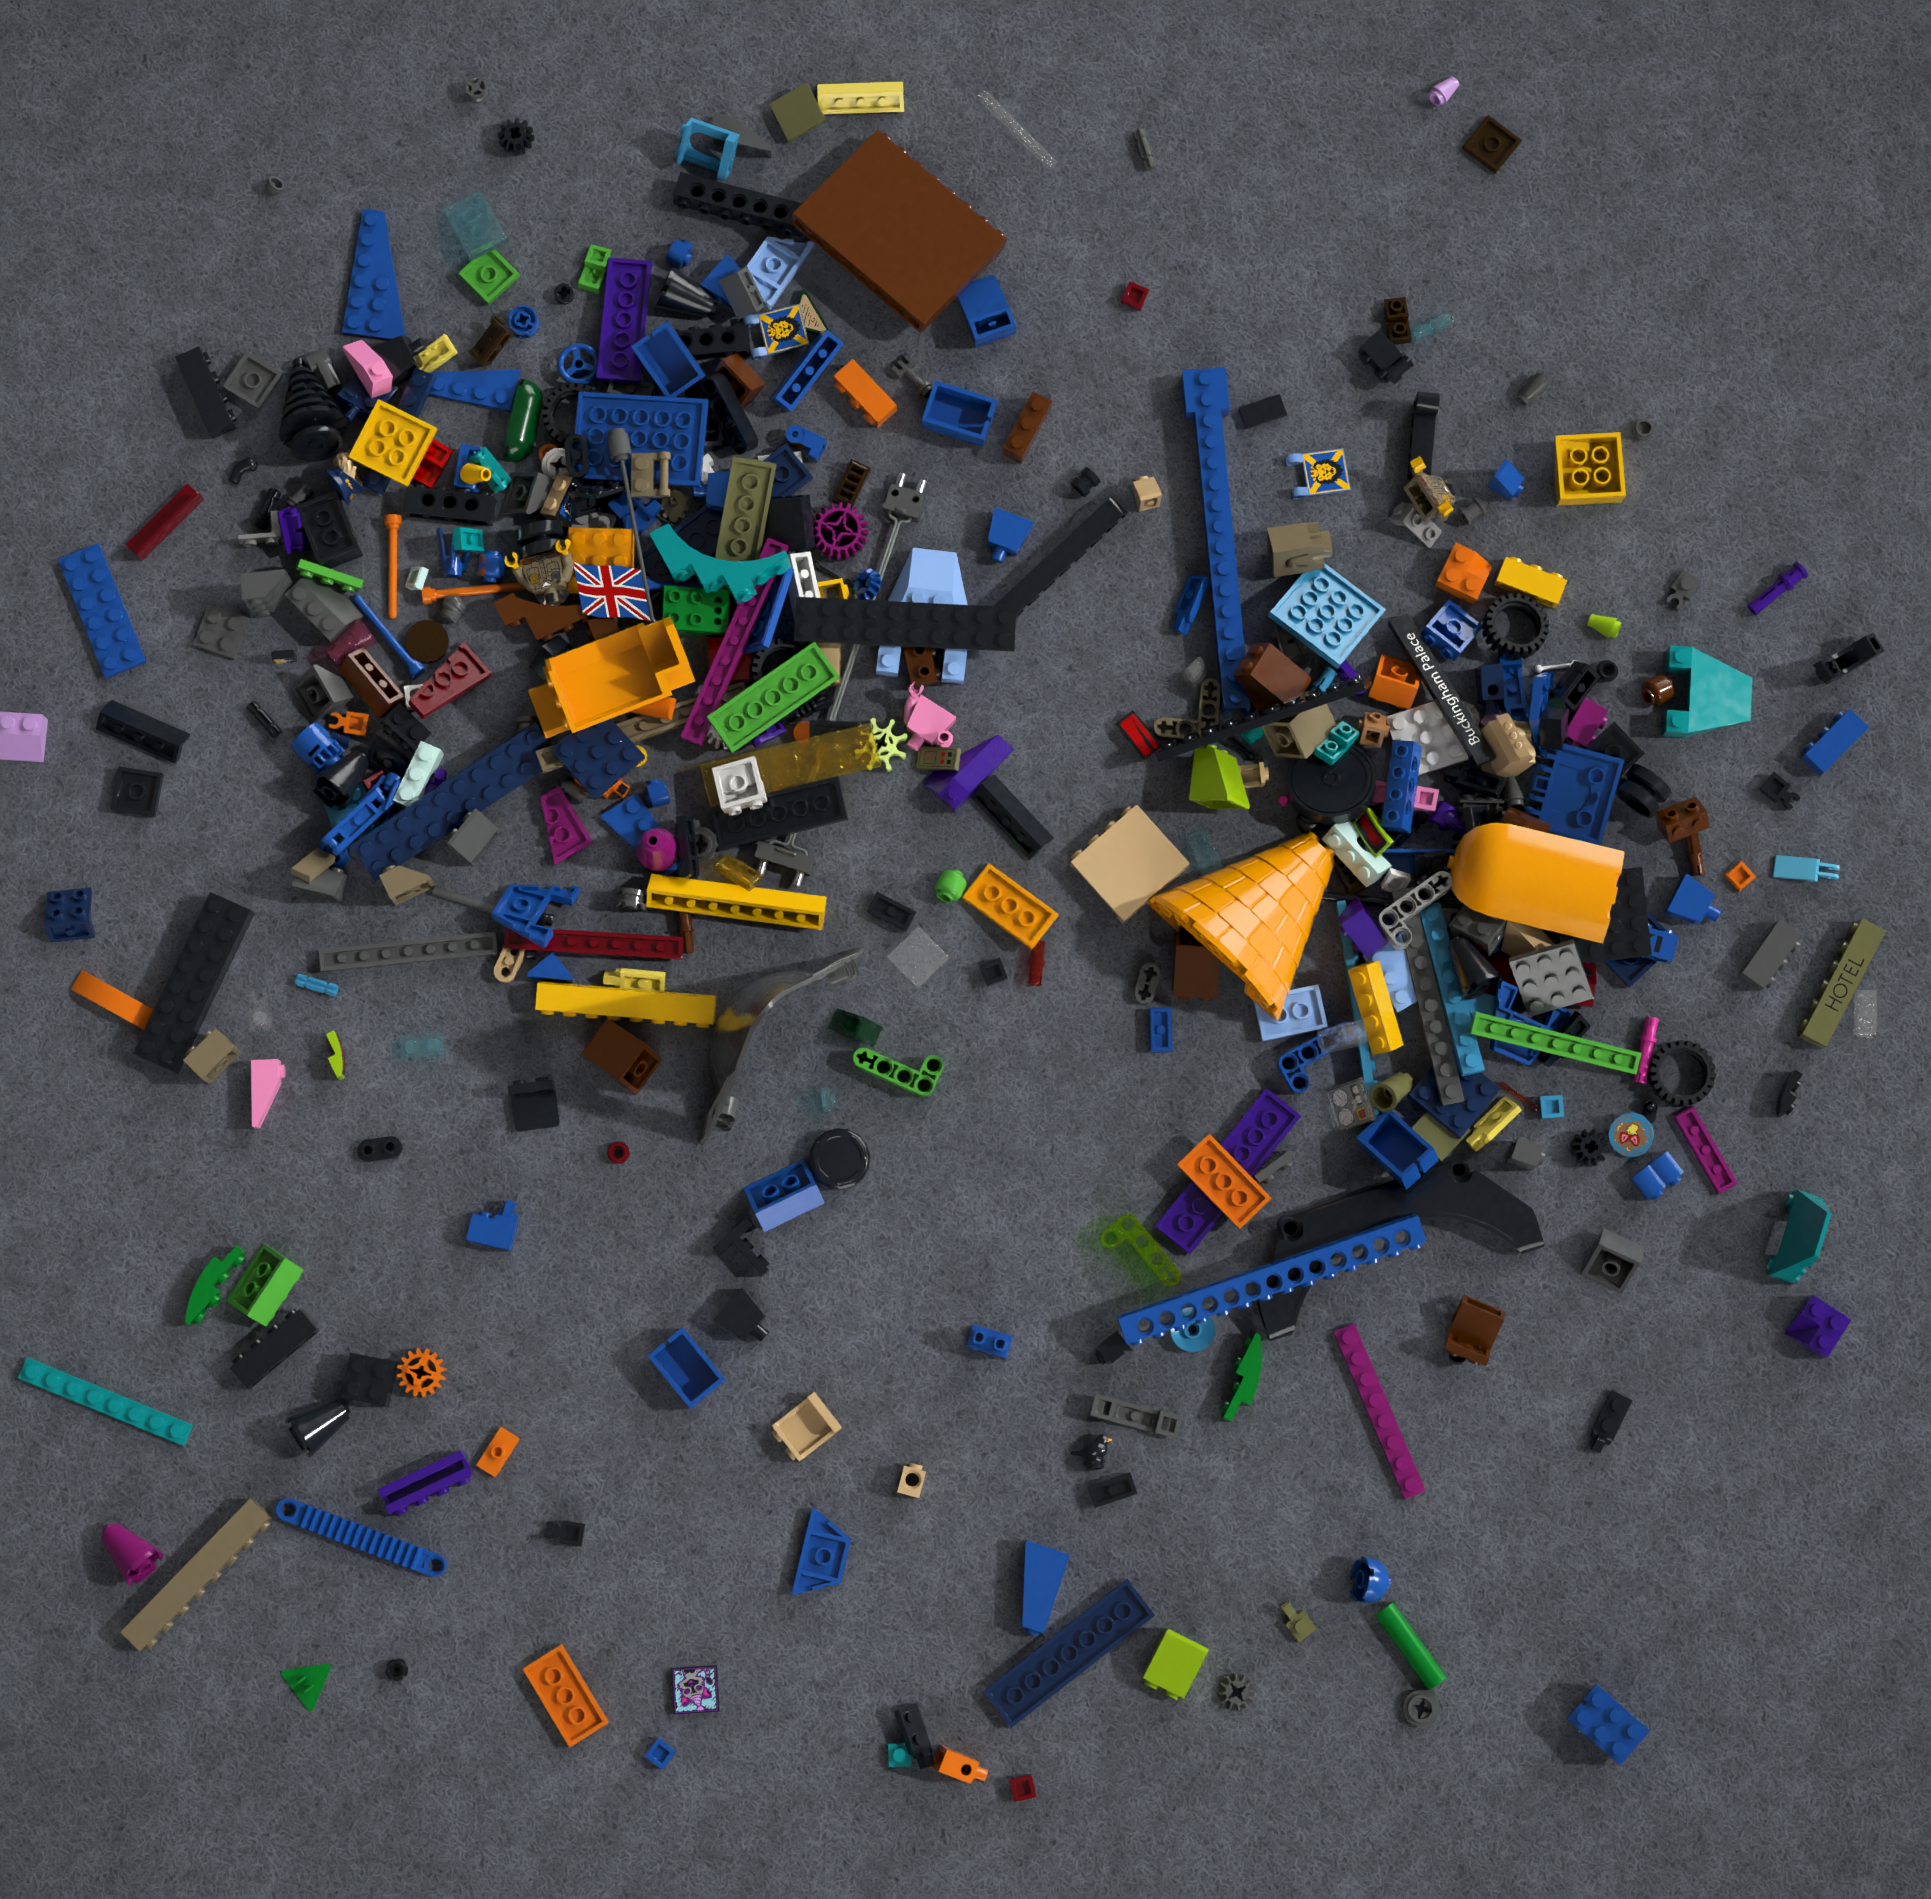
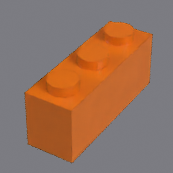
M854 359L834 375V387L840 394L845 393L850 398L848 401L856 410L858 408L861 409L864 413V419L870 425L875 424L877 427H880L897 411V405Z

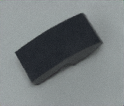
M1796 1069L1789 1074L1780 1091L1776 1106V1115L1779 1117L1784 1114L1789 1115L1796 1106L1793 1102L1797 1097L1790 1093V1091L1794 1093L1802 1083L1799 1079L1803 1075Z

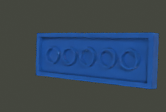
M94 544L58 559L104 677L108 679L147 663L100 544Z

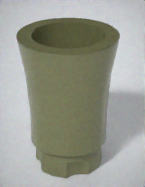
M1399 1072L1382 1082L1374 1084L1369 1091V1099L1372 1105L1381 1112L1392 1111L1398 1102L1412 1090V1077L1408 1073Z

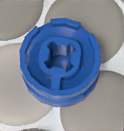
M518 305V307L509 312L508 325L515 331L514 335L522 339L530 338L538 331L539 319L535 310L530 306Z

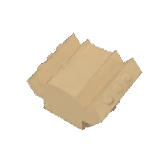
M1508 713L1497 715V720L1489 721L1480 730L1496 755L1493 761L1482 765L1481 770L1505 778L1517 776L1536 763V753L1531 740V728L1528 722L1512 720Z

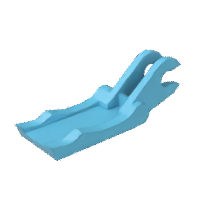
M1775 855L1772 877L1817 882L1818 877L1838 880L1839 876L1837 874L1819 872V868L1838 871L1840 867L1835 864L1821 863L1820 859Z

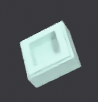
M411 567L405 587L411 590H422L429 569Z

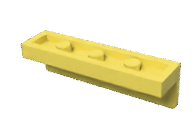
M903 82L817 85L818 105L823 114L904 112Z

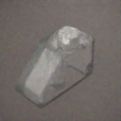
M1363 1020L1340 1024L1317 1032L1322 1054L1365 1045L1368 1042Z

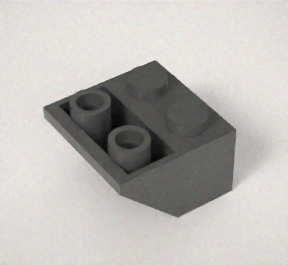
M476 808L473 812L469 811L462 820L464 823L459 829L455 828L448 836L450 840L447 842L453 851L472 866H474L501 833L499 828Z

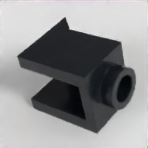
M1116 1331L1095 1348L1097 1350L1095 1356L1103 1365L1109 1361L1112 1364L1125 1354L1123 1351L1133 1350Z

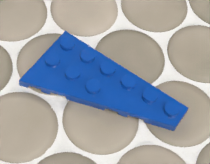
M363 209L342 329V333L345 335L390 340L402 335L406 336L384 211Z

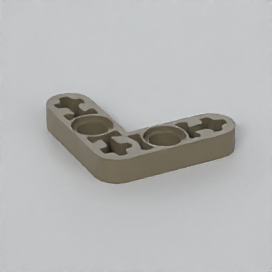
M1212 678L1203 681L1200 688L1198 720L1159 718L1153 727L1155 735L1162 739L1180 740L1185 737L1179 732V727L1183 724L1189 725L1191 733L1197 732L1198 735L1201 734V730H1204L1206 726V721L1201 722V719L1207 721L1215 720V723L1210 722V726L1218 725L1221 689L1219 682ZM1210 683L1213 684V688L1217 689V691L1214 690L1212 693V699L1216 698V702L1213 700L1203 701V697L1208 698V690H1205L1204 687H1208ZM1205 705H1212L1214 707L1215 713L1212 716H1206L1203 713L1202 709ZM1164 722L1166 727L1173 728V723H1177L1176 735H1172L1173 730H1166L1165 733H1161V729H1157V726H1161Z

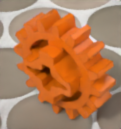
M417 1348L416 1354L409 1351L408 1359L401 1358L404 1365L397 1366V1368L402 1370V1373L397 1374V1377L403 1378L399 1385H407L406 1393L414 1390L413 1396L415 1397L419 1395V1392H421L423 1397H427V1391L435 1394L434 1387L442 1388L439 1381L446 1380V1377L442 1376L441 1373L447 1371V1369L440 1366L444 1360H436L438 1353L434 1352L430 1355V1349L427 1348L424 1353H422L420 1348ZM421 1358L419 1359V1363L415 1364L414 1366H410V1363L413 1360ZM430 1360L434 1363L436 1372L431 1370L429 1366ZM422 1366H424V1371L431 1374V1376L426 1375L419 1379V1374L412 1370H421ZM407 1373L413 1377L414 1385L409 1382ZM430 1379L434 1380L429 1386L422 1388L424 1382Z

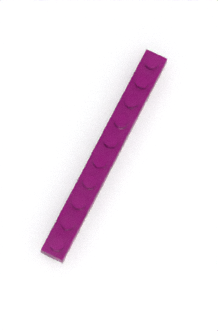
M767 538L759 559L770 557L784 550L787 553L789 547L786 544ZM776 576L770 578L765 584L755 586L757 594L751 600L738 604L680 736L682 739L699 746L703 745L711 726L706 717L717 710L721 704Z

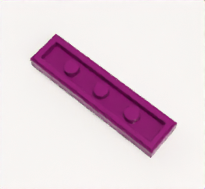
M1692 1106L1673 1116L1717 1195L1738 1184L1695 1108Z

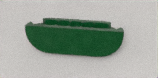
M521 379V385L517 386L505 445L507 446L506 454L504 455L505 462L522 461L531 454L534 448L543 407V394L534 382L527 379Z

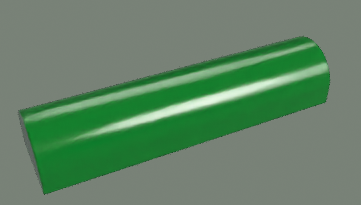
M1391 1602L1374 1614L1427 1690L1434 1688L1447 1678L1394 1602Z

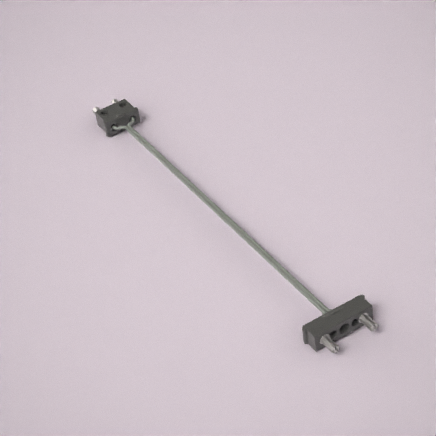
M902 473L898 474L895 484L891 483L882 508L894 520V525L878 570L881 581L900 524L909 523L911 520L915 522L920 521L919 515L925 500L923 491L926 480L919 479L916 491L902 487L906 477L904 473L903 475ZM892 515L899 516L907 520H900L898 522L897 519ZM853 644L828 720H835L860 644ZM820 743L807 784L815 780L827 743ZM797 833L790 834L788 841L785 843L778 840H771L769 843L757 842L758 847L755 858L760 860L756 874H760V876L764 875L767 863L795 871L796 875L793 885L800 887L804 874L811 876L813 867L817 862L814 857L808 856V852L805 849L794 845ZM772 843L783 846L790 844L793 849L802 851L804 854L772 845Z

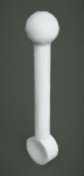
M1577 660L1559 665H1536L1534 670L1536 673H1541L1545 670L1569 668Z

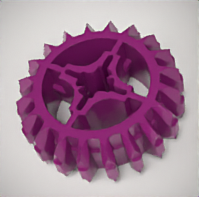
M842 502L838 503V508H835L834 504L830 503V510L823 506L822 511L824 514L816 513L818 520H813L815 542H817L815 549L822 548L820 552L822 556L829 552L828 559L830 560L834 554H836L837 561L841 560V555H845V559L849 560L850 552L853 556H857L855 548L861 551L864 549L861 543H867L868 541L865 537L869 535V530L865 529L868 526V522L862 521L865 518L863 513L857 515L859 512L857 507L850 511L851 504L849 503L846 505V508H843ZM840 516L837 522L825 523L832 517ZM848 518L856 524L857 534L846 526ZM843 524V532L836 538V530H839ZM822 529L833 536L831 545L824 540L821 534ZM843 540H853L846 546L838 547Z

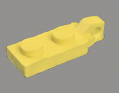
M627 968L605 970L603 984L615 985L618 988L664 992L666 972Z
M1504 1096L1474 1125L1475 1129L1472 1135L1466 1139L1467 1144L1477 1152L1522 1111L1521 1108Z

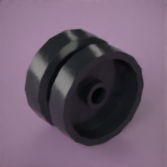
M544 520L529 523L518 528L515 531L516 541L518 545L523 546L519 550L520 559L523 560L556 551L555 545L558 540H560L562 547H566L565 540L560 539L564 535L561 522L557 520Z
M1633 764L1626 772L1627 779L1619 781L1615 792L1622 802L1647 818H1652L1660 809L1658 802L1664 803L1672 793L1669 786L1658 775L1639 764Z

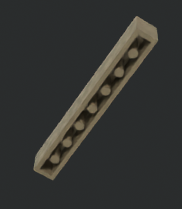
M249 1499L120 1633L138 1651H144L145 1649L149 1651L158 1642L156 1639L161 1632L166 1634L174 1626L172 1621L178 1615L182 1617L191 1608L189 1603L194 1598L199 1600L206 1593L204 1588L210 1582L214 1584L223 1575L220 1571L226 1565L231 1567L238 1560L237 1554L242 1549L246 1551L255 1542L253 1537L258 1532L262 1534L270 1527L271 1523L269 1521L273 1517L254 1499Z

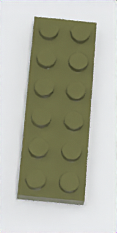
M738 456L732 457L715 553L716 559L728 561H753L759 559L776 463ZM725 584V585H723V586L721 587V588L729 589L728 586H727V584Z

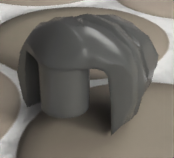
M458 595L445 596L439 616L456 623L460 619L461 614L466 610V606Z

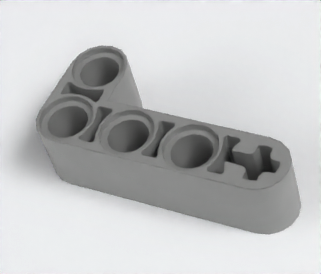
M1437 872L1380 913L1377 919V927L1395 950L1406 949L1412 940V933L1405 922L1449 891L1453 880L1448 872ZM1444 880L1446 882L1444 886L1440 885L1434 891L1433 887L1436 886L1438 881L1442 882ZM1418 892H1426L1429 895V899H1420ZM1408 904L1411 912H1403L1400 909V905ZM1382 917H1391L1393 924L1385 925ZM1397 934L1404 935L1406 942L1399 943L1395 936Z

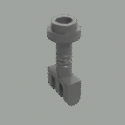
M904 354L902 357L907 364H904L899 359L896 363L901 369L898 370L894 365L890 369L899 379L906 375L919 388L917 393L920 397L927 398L930 396L933 384L930 381L924 382L912 370L916 363L908 354Z

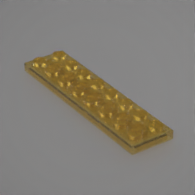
M867 723L700 764V769L710 807L719 806L720 801L712 768L754 756L756 758L766 794L882 765L872 725Z

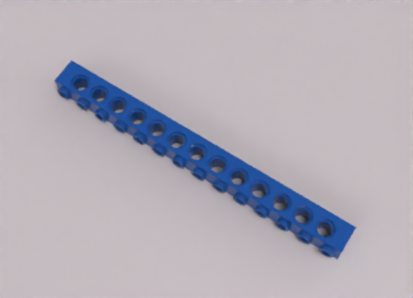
M1414 1213L1117 1315V1319L1126 1344L1131 1343V1346L1143 1343L1144 1338L1150 1336L1153 1339L1166 1335L1165 1331L1174 1328V1331H1179L1186 1328L1188 1323L1194 1321L1196 1324L1209 1320L1208 1316L1217 1314V1316L1230 1313L1229 1309L1238 1306V1309H1243L1251 1306L1252 1301L1259 1299L1260 1302L1273 1298L1272 1294L1281 1292V1294L1294 1291L1293 1287L1302 1284L1303 1287L1315 1284L1316 1279L1323 1277L1326 1280L1337 1276L1336 1272L1345 1270V1272L1358 1269L1357 1265L1365 1262L1367 1265L1380 1261L1379 1258L1385 1255L1390 1258L1401 1254L1400 1250L1422 1247L1421 1243L1427 1240L1419 1216ZM1399 1231L1405 1232V1239L1402 1242L1395 1241V1235ZM1382 1238L1384 1240L1383 1248L1375 1250L1373 1247L1374 1241ZM1355 1246H1362L1363 1253L1359 1257H1353L1352 1250ZM1335 1253H1340L1342 1256L1338 1264L1331 1263V1256ZM1315 1260L1319 1261V1270L1315 1272L1310 1271V1263ZM1291 1268H1298L1299 1275L1295 1279L1288 1278V1271ZM1271 1275L1277 1276L1278 1281L1276 1285L1267 1286V1278ZM1251 1282L1255 1283V1292L1251 1294L1246 1293L1245 1286ZM1227 1290L1235 1292V1297L1231 1301H1225L1223 1298ZM1205 1298H1213L1214 1303L1212 1307H1202V1301ZM1184 1305H1191L1192 1312L1184 1316L1181 1314V1308ZM1163 1312L1171 1314V1319L1167 1323L1159 1321V1316ZM1146 1319L1150 1322L1148 1329H1138L1139 1321Z

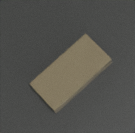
M316 848L291 868V875L310 883L335 863V856Z

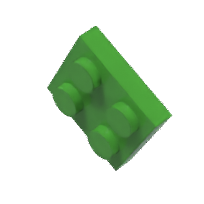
M490 244L458 273L488 305L496 300L520 277V274Z

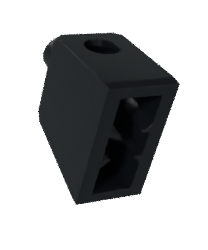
M402 335L375 345L371 349L383 359L393 376L392 385L399 386L412 375L415 368L419 369L423 365L418 354L426 350L427 345L422 338L412 342L410 338Z
M743 1288L738 1291L714 1318L717 1324L743 1340H746L752 1334L762 1342L769 1334V1331L760 1324L766 1316Z

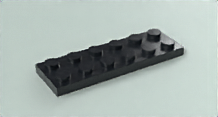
M838 776L766 794L768 802L763 803V807L754 810L747 807L741 809L742 813L731 816L729 813L725 814L721 809V805L711 807L720 851L849 820Z

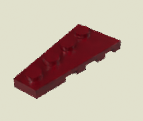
M463 642L458 650L450 655L443 666L438 668L434 675L409 699L408 704L421 719H424L490 678L491 672L469 646Z

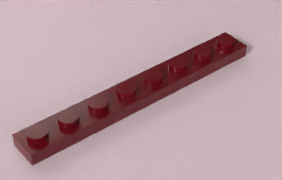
M505 927L504 949L682 960L684 937L553 929V937L546 948H542Z

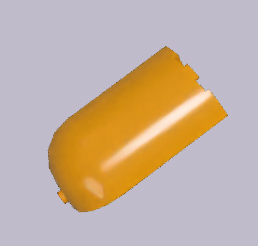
M1489 823L1475 827L1462 837L1456 847L1454 856H1449L1447 868L1450 869V875L1453 880L1451 890L1459 901L1474 911L1487 916L1603 944L1611 919V906L1615 903L1618 891L1616 885L1622 871L1624 851L1517 825Z

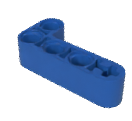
M1343 1022L1283 1054L1277 1062V1068L1288 1089L1293 1094L1299 1095L1304 1093L1309 1087V1078L1303 1068L1350 1043L1357 1035L1356 1026L1351 1022ZM1343 1028L1345 1030L1350 1029L1351 1033L1349 1034V1038L1346 1035L1340 1037L1337 1041L1336 1036L1341 1034ZM1321 1039H1330L1332 1047L1329 1049L1324 1048L1321 1045ZM1302 1049H1310L1313 1057L1305 1059L1301 1054ZM1290 1059L1293 1062V1068L1290 1070L1285 1069L1282 1066V1060ZM1296 1078L1302 1079L1304 1088L1296 1089L1293 1086V1080Z

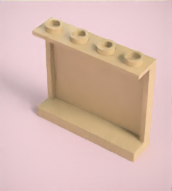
M1138 805L1133 808L1131 806L1127 807L1120 814L1122 816L1121 819L1117 822L1111 821L1104 828L1106 832L1100 837L1095 835L1087 843L1089 846L1084 851L1079 849L1071 856L1072 861L1070 863V866L1074 867L1115 912L1122 924L1140 910L1151 897L1156 896L1186 870L1190 864Z

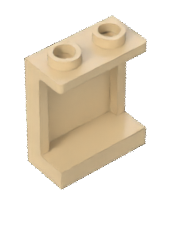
M815 1392L779 1421L771 1425L774 1428L771 1432L779 1443L783 1440L788 1446L785 1449L792 1460L797 1458L799 1462L842 1429L841 1425Z

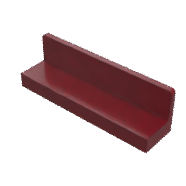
M187 483L125 545L143 561L204 500L203 497Z

